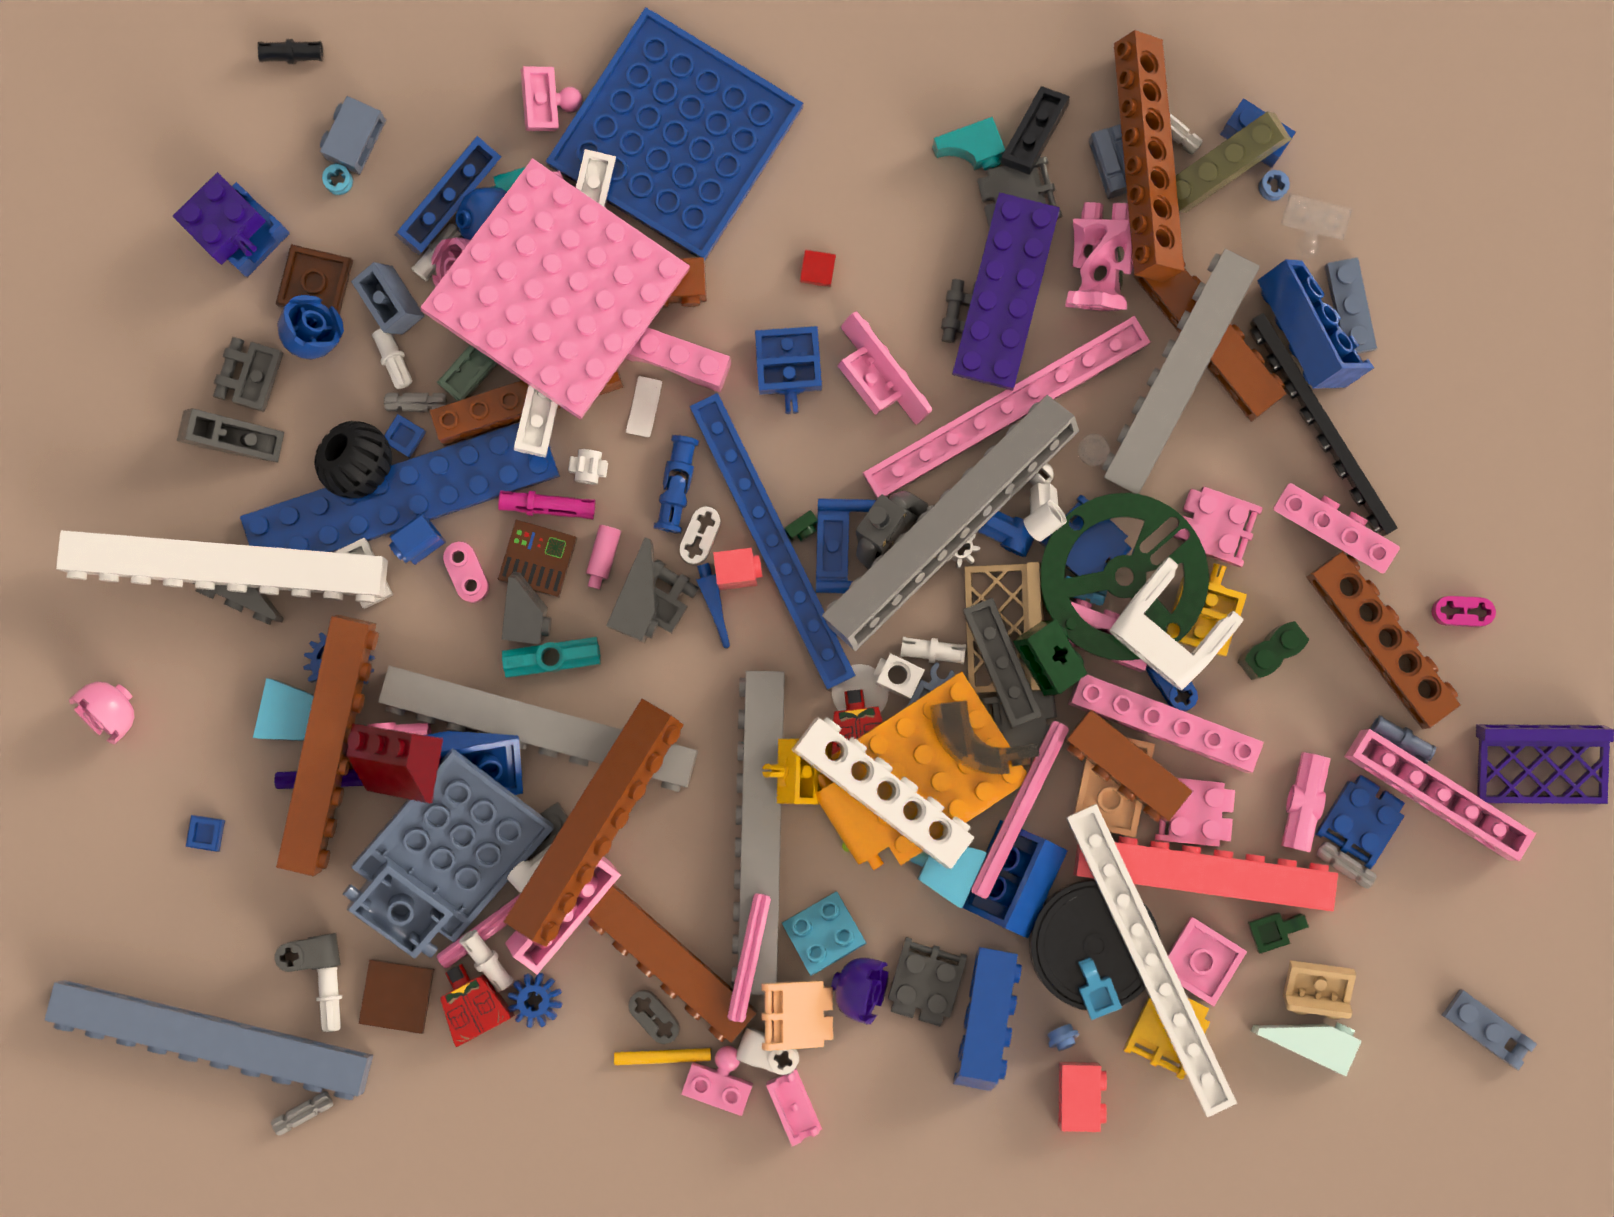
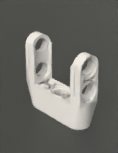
M1167 557L1127 604L1109 631L1166 681L1182 691L1208 665L1240 626L1243 618L1235 611L1230 612L1226 618L1219 620L1192 653L1188 652L1144 615L1145 611L1174 578L1175 570L1179 566L1170 557Z

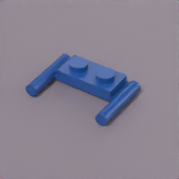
M818 498L816 593L844 594L853 582L848 581L849 512H868L876 500Z

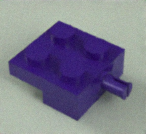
M218 172L173 215L174 219L221 265L239 248L246 256H251L252 253L245 245L255 253L257 247L249 238L266 222Z

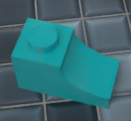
M993 117L935 137L932 145L936 158L944 156L959 157L971 163L974 170L983 168L984 171L999 166L1005 151Z

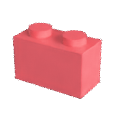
M752 548L713 552L719 590L757 586V578L762 577L760 556H754Z
M1059 1062L1058 1127L1061 1131L1101 1132V1123H1106L1107 1119L1106 1104H1101V1091H1106L1107 1074L1106 1071H1101L1099 1063Z

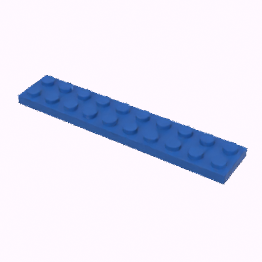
M519 422L391 465L388 475L384 477V482L367 496L344 498L323 488L242 515L240 518L249 546L335 553L337 550L362 538L370 541L394 533L420 513L429 520H433L498 498L500 490L516 492L558 478L560 474L550 444L546 458L514 451Z

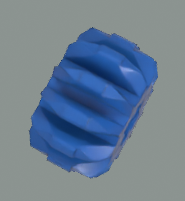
M541 972L536 975L535 983L530 973L524 975L525 985L521 981L516 980L513 985L520 993L509 992L507 996L509 999L517 1000V1003L508 1007L509 1011L519 1009L521 1012L516 1016L515 1021L520 1022L527 1016L526 1025L528 1028L533 1027L535 1018H537L540 1027H544L546 1025L545 1015L551 1020L557 1017V1014L550 1007L561 1008L563 1005L561 1001L553 1000V997L562 994V990L556 989L551 992L549 988L555 983V980L550 978L545 984H542L544 974ZM532 992H536L535 996L540 994L543 1001L538 1004L539 1008H534L535 1004L530 1006L528 1003V999L532 997Z

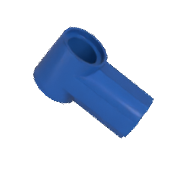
M1000 511L977 531L1001 543L1000 546L1007 551L1024 558L1034 542V538L1029 534L1024 525V519L1019 517L1012 518Z

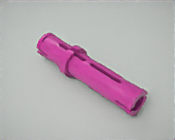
M500 490L498 509L501 511L525 512L527 516H534L535 513L593 520L595 499L547 496L536 494V491L517 493Z

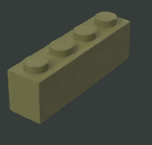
M1267 111L1176 175L1179 212H1188L1292 140L1275 113Z

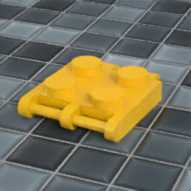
M1148 996L1123 1051L1129 1054L1132 1051L1150 1060L1149 1064L1155 1067L1160 1065L1176 1073V1077L1182 1080L1186 1073L1150 996ZM1188 998L1205 1034L1210 1024V1021L1205 1019L1209 1008ZM1135 1043H1138V1044H1140V1045H1142V1046H1144V1047H1146V1048H1148V1049L1154 1051V1053L1151 1054V1053H1149V1052H1147V1051H1145V1050H1143V1049H1141V1048H1138V1047H1136V1046H1134V1045H1135ZM1164 1056V1057H1166V1058H1168V1059H1170V1060H1172V1061H1174V1062L1180 1064V1066L1177 1067V1066H1175V1065H1173V1064H1171V1063H1169V1062H1167V1061L1161 1059V1057Z

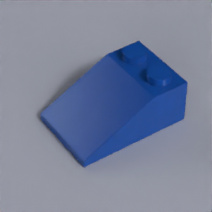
M445 731L426 735L443 738L439 762L453 748L514 795L523 794L518 735Z

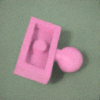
M523 66L521 69L526 131H557L559 128L557 106H560L566 112L577 111L582 105L581 93L573 87H566L560 93H556L554 67Z
M723 1046L717 1051L715 1055L717 1070L692 1062L681 1095L742 1116L753 1083L729 1075L740 1064V1061L737 1060V1049L732 1046Z

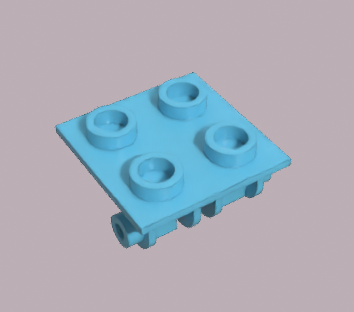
M837 891L782 923L810 976L867 944Z

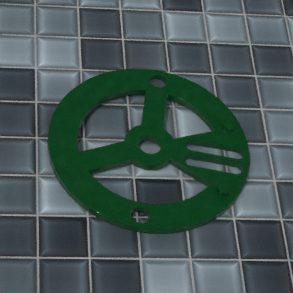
M1108 494L1089 500L1075 508L1066 516V524L1052 533L1041 561V592L1050 617L1057 619L1058 623L1064 626L1068 639L1079 648L1098 657L1111 660L1131 661L1140 659L1113 635L1099 631L1083 620L1074 609L1069 598L1107 590L1115 597L1130 598L1132 600L1146 583V572L1156 570L1163 563L1161 562L1159 565L1152 564L1150 561L1151 556L1181 529L1189 532V538L1168 556L1177 564L1182 563L1184 583L1180 600L1171 614L1156 598L1144 614L1164 632H1166L1168 624L1174 623L1178 625L1180 633L1176 638H1173L1176 642L1180 641L1196 623L1208 593L1209 570L1207 558L1202 543L1194 529L1183 516L1170 506L1140 494ZM1079 516L1082 518L1083 527L1080 530H1073L1070 527L1069 520L1071 517ZM1171 517L1178 520V527L1150 552H1141L1140 544ZM1113 518H1134L1144 521L1131 556L1120 555L1114 557L1101 572L1065 579V566L1070 550L1077 539L1090 527ZM1125 567L1132 571L1133 581L1130 585L1122 586L1117 583L1115 574L1118 569Z

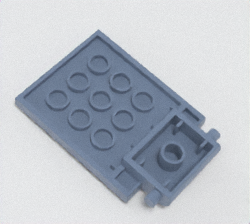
M452 748L439 762L432 804L407 799L351 864V868L366 878L367 881L359 890L352 884L348 885L344 890L343 895L351 900L347 910L414 959L420 952L431 958L438 950V947L430 942L434 936L440 932L454 943L508 882V875L513 868L530 857L551 833L554 826L550 821Z

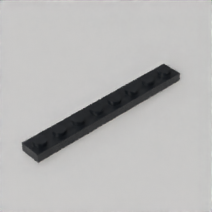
M1262 313L1252 319L1250 324L1253 328L1249 330L1252 338L1258 346L1264 345L1269 353L1266 359L1275 373L1280 371L1286 380L1284 382L1285 391L1291 399L1296 397L1301 404L1302 409L1299 412L1308 426L1313 424L1319 433L1316 436L1318 444L1325 453L1330 451L1336 460L1332 465L1338 476L1342 480L1347 478L1353 489L1349 490L1350 495L1359 507L1364 505L1369 513L1366 520H1368L1371 529L1376 533L1380 532L1382 536H1386L1398 529L1265 314Z

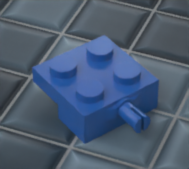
M818 326L755 330L759 395L785 396V414H791L790 402L793 404V414L799 413L797 395L806 391L822 390Z

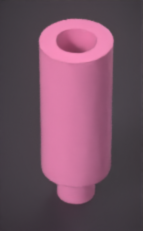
M599 525L586 574L591 575L588 587L600 590L602 580H608L621 530Z

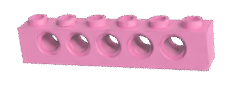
M1090 675L1084 676L1075 683L1067 704L1086 712L1093 710L1101 718L1245 773L1254 771L1264 743Z
M1371 729L1360 730L1344 756L1507 860L1520 861L1536 835L1530 829Z

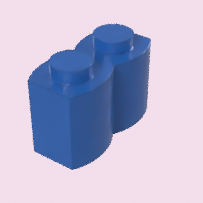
M420 513L390 535L393 542L389 544V547L399 560L402 559L405 563L411 561L416 565L445 544L446 541L434 524Z

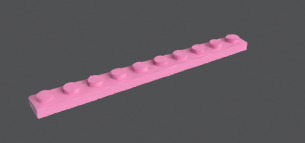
M1133 316L1015 384L1013 390L1007 389L866 470L863 472V475L877 499L882 494L889 496L1024 418L1030 408L1035 403L1040 402L1046 395L1055 400L1145 348L1151 342L1136 317Z

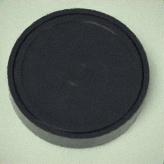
M1084 880L1069 884L1053 893L1044 902L1029 935V953L1038 978L1055 997L1072 1007L1087 1010L1078 989L1087 985L1078 964L1079 961L1087 958L1093 959L1100 979L1107 976L1111 978L1121 1006L1137 998L1146 989L1095 880ZM1143 902L1147 910V913L1155 927V930L1160 938L1156 921L1148 907Z

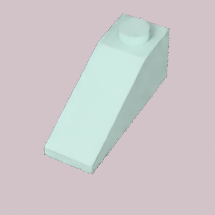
M1338 1022L1335 1027L1327 1024L1253 1025L1251 1032L1344 1076L1347 1075L1362 1042L1353 1037L1355 1030Z

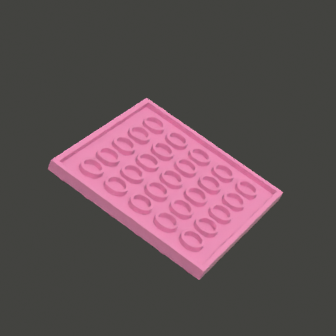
M532 158L423 303L421 311L581 420L689 271L690 266Z

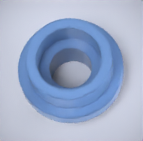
M1067 1024L1048 1033L1050 1039L1049 1047H1057L1058 1051L1072 1047L1076 1044L1075 1038L1079 1036L1078 1030H1073L1072 1025Z

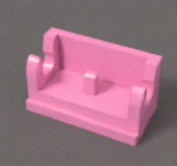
M797 1069L790 1074L781 1075L767 1081L766 1087L791 1145H797L804 1138L814 1137L819 1134V1130H822V1127Z

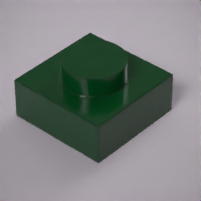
M809 510L786 526L785 531L792 542L797 538L802 542L816 532L814 527L817 525L818 519Z

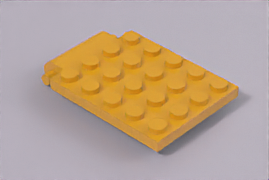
M962 671L857 739L867 747V750L864 752L873 760L877 757L883 759L893 767L890 773L899 780L903 776L919 787L916 793L925 800L929 796L944 806L942 813L950 819L956 816L965 823L1021 787L1027 774ZM841 750L831 755L833 761L839 758ZM859 761L855 762L851 767V774L854 779L859 781L866 775V767ZM824 774L818 775V785L821 788L816 792L818 803L858 865L867 861L873 870L879 868L884 863L878 853L889 847L900 866L923 851ZM886 781L881 782L877 787L879 798L887 800L892 794V787ZM909 801L903 807V814L908 820L914 819L918 813V808L914 802ZM934 821L929 827V834L934 840L939 839L943 834V826L939 821Z

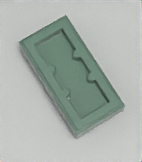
M469 345L437 383L457 401L468 398L498 363L472 345Z

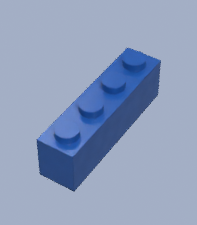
M476 136L394 235L417 255H420L459 209L464 196L472 192L501 156L481 138Z

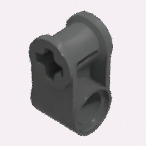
M336 933L308 937V939L292 941L281 945L275 953L276 965L285 972L305 969L315 970L341 965ZM290 948L293 953H298L299 959L294 960L293 964L291 960L285 959V954L290 952Z

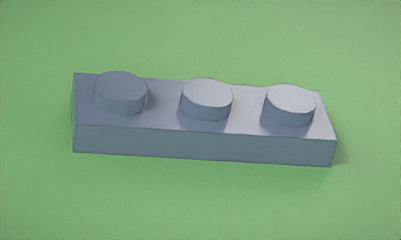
M1358 257L1327 263L1325 270L1333 308L1341 317L1338 325L1348 337L1353 335L1359 344L1355 348L1358 354L1375 351L1377 345Z

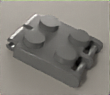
M1046 156L1039 158L1030 175L1007 166L987 170V176L978 179L982 202L991 200L994 202L984 207L989 229L999 192L1046 204L1044 194H1047L1049 204L1056 206L1053 191L1056 189L1054 183L1050 182L1046 167L1049 162ZM1037 167L1041 169L1045 185H1041ZM1059 210L1057 219L1062 218L1061 210Z
M1033 691L1042 716L1012 729L998 696L982 698L980 700L989 714V704H992L994 722L1017 758L1036 756L1050 725H1047L1046 719L1057 718L1054 695L1043 697L1042 691Z
M906 937L888 999L893 1001L891 1012L913 1018L915 1009L919 1008L921 1009L920 1021L941 1027L943 1017L950 1018L967 955L962 953L960 956L939 950V946L933 945V948L914 943L912 938ZM912 948L928 953L930 957L910 952L909 949ZM937 956L958 962V965L937 960Z

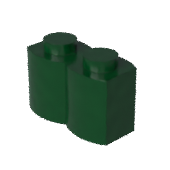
M1296 621L1286 623L1273 629L1263 642L1248 648L1240 656L1238 663L1251 680L1268 676L1279 668L1283 659L1290 658L1301 652L1307 645L1309 638Z

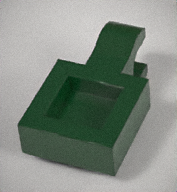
M1279 912L1248 922L1259 954L1291 944L1287 934L1309 927L1305 915L1298 914L1282 920Z

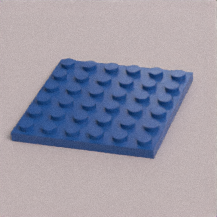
M645 7L545 162L552 169L560 171L562 175L577 183L585 149L616 156L606 202L697 258L704 257L705 262L804 105L800 100Z

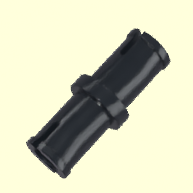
M286 39V42L259 41L258 59L259 62L287 61L288 64H295V61H323L322 41L294 42V39Z

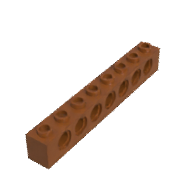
M1134 30L1114 43L1134 275L1164 282L1184 272V260L1163 39Z

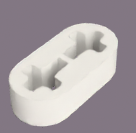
M705 506L697 509L685 532L679 550L681 557L688 564H701L709 555L721 524L719 514L712 507ZM707 513L712 514L711 519L715 522L714 526H707L704 534L699 533L702 524L698 521V518L700 516L705 517ZM697 537L701 538L699 549L703 553L701 556L695 555L693 559L689 558V552L686 550L687 545L693 546Z

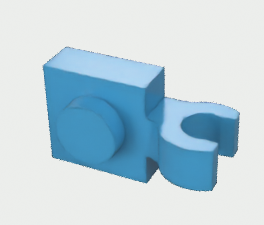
M1087 958L1079 961L1078 964L1087 985L1078 989L1090 1019L1094 1020L1122 1009L1111 978L1107 976L1100 979L1093 959Z

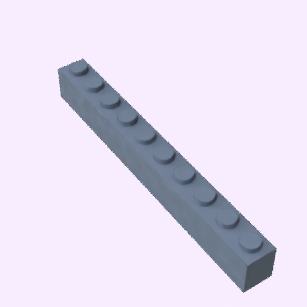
M67 980L54 982L44 1021L55 1023L54 1028L58 1030L73 1032L74 1028L85 1030V1036L95 1039H104L106 1035L117 1038L116 1043L120 1045L135 1047L136 1043L147 1045V1051L152 1053L166 1054L167 1051L179 1053L178 1058L185 1061L197 1062L198 1058L209 1060V1066L214 1068L229 1069V1066L241 1068L240 1073L247 1076L260 1077V1073L273 1076L272 1081L276 1083L290 1085L291 1081L303 1083V1089L322 1092L324 1088L335 1091V1097L353 1100L354 1096L358 1097L364 1093L373 1059L372 1054Z

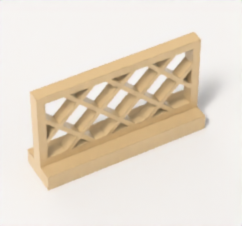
M1029 562L1027 564L964 567L966 608L985 601V597L998 584L1010 595L998 609L1001 618L1011 627L1007 633L1010 637L1016 631L1021 636L1023 633L1018 627L1022 623L1025 633L1041 621H1044L1043 596L1040 585L1041 563ZM1022 571V584L1014 593L1010 592L1000 582L1008 572ZM995 572H1002L997 578H995L991 574ZM973 573H986L994 581L982 595L972 587ZM1021 591L1023 603L1016 597ZM973 593L979 597L974 603ZM1013 600L1023 607V616L1015 625L1001 614ZM966 621L968 681L976 693L996 692L992 682L989 686H976L975 673L984 665L981 655L975 651V640ZM1019 653L1017 654L1018 659L1021 658ZM975 656L981 660L976 667ZM1020 662L1025 670V676L1031 690L1041 691L1026 664L1023 665Z

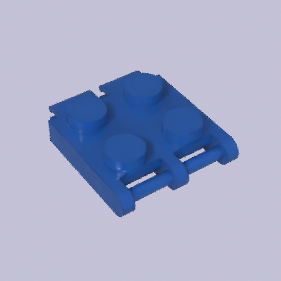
M1080 495L1076 499L1078 501L1077 504L1066 514V516L1075 508L1089 500L1085 498L1083 495ZM1077 516L1072 523L1069 520V525L1073 530H1080L1083 527V520ZM1110 519L1095 524L1086 530L1074 543L1065 567L1075 576L1103 571L1107 564L1105 562L1107 559L1111 560L1120 555H1127L1132 548L1124 541L1128 535ZM1051 535L1039 542L1044 548Z
M1359 775L1354 783L1347 781L1315 835L1320 838L1326 837L1340 846V851L1345 854L1347 852L1351 853L1365 862V867L1371 869L1405 817V815L1400 813L1405 802L1387 791H1383L1379 798L1375 797L1380 786ZM1328 828L1333 830L1343 838H1345V840L1342 841L1335 835L1328 832ZM1354 844L1370 854L1369 857L1353 848L1352 845Z

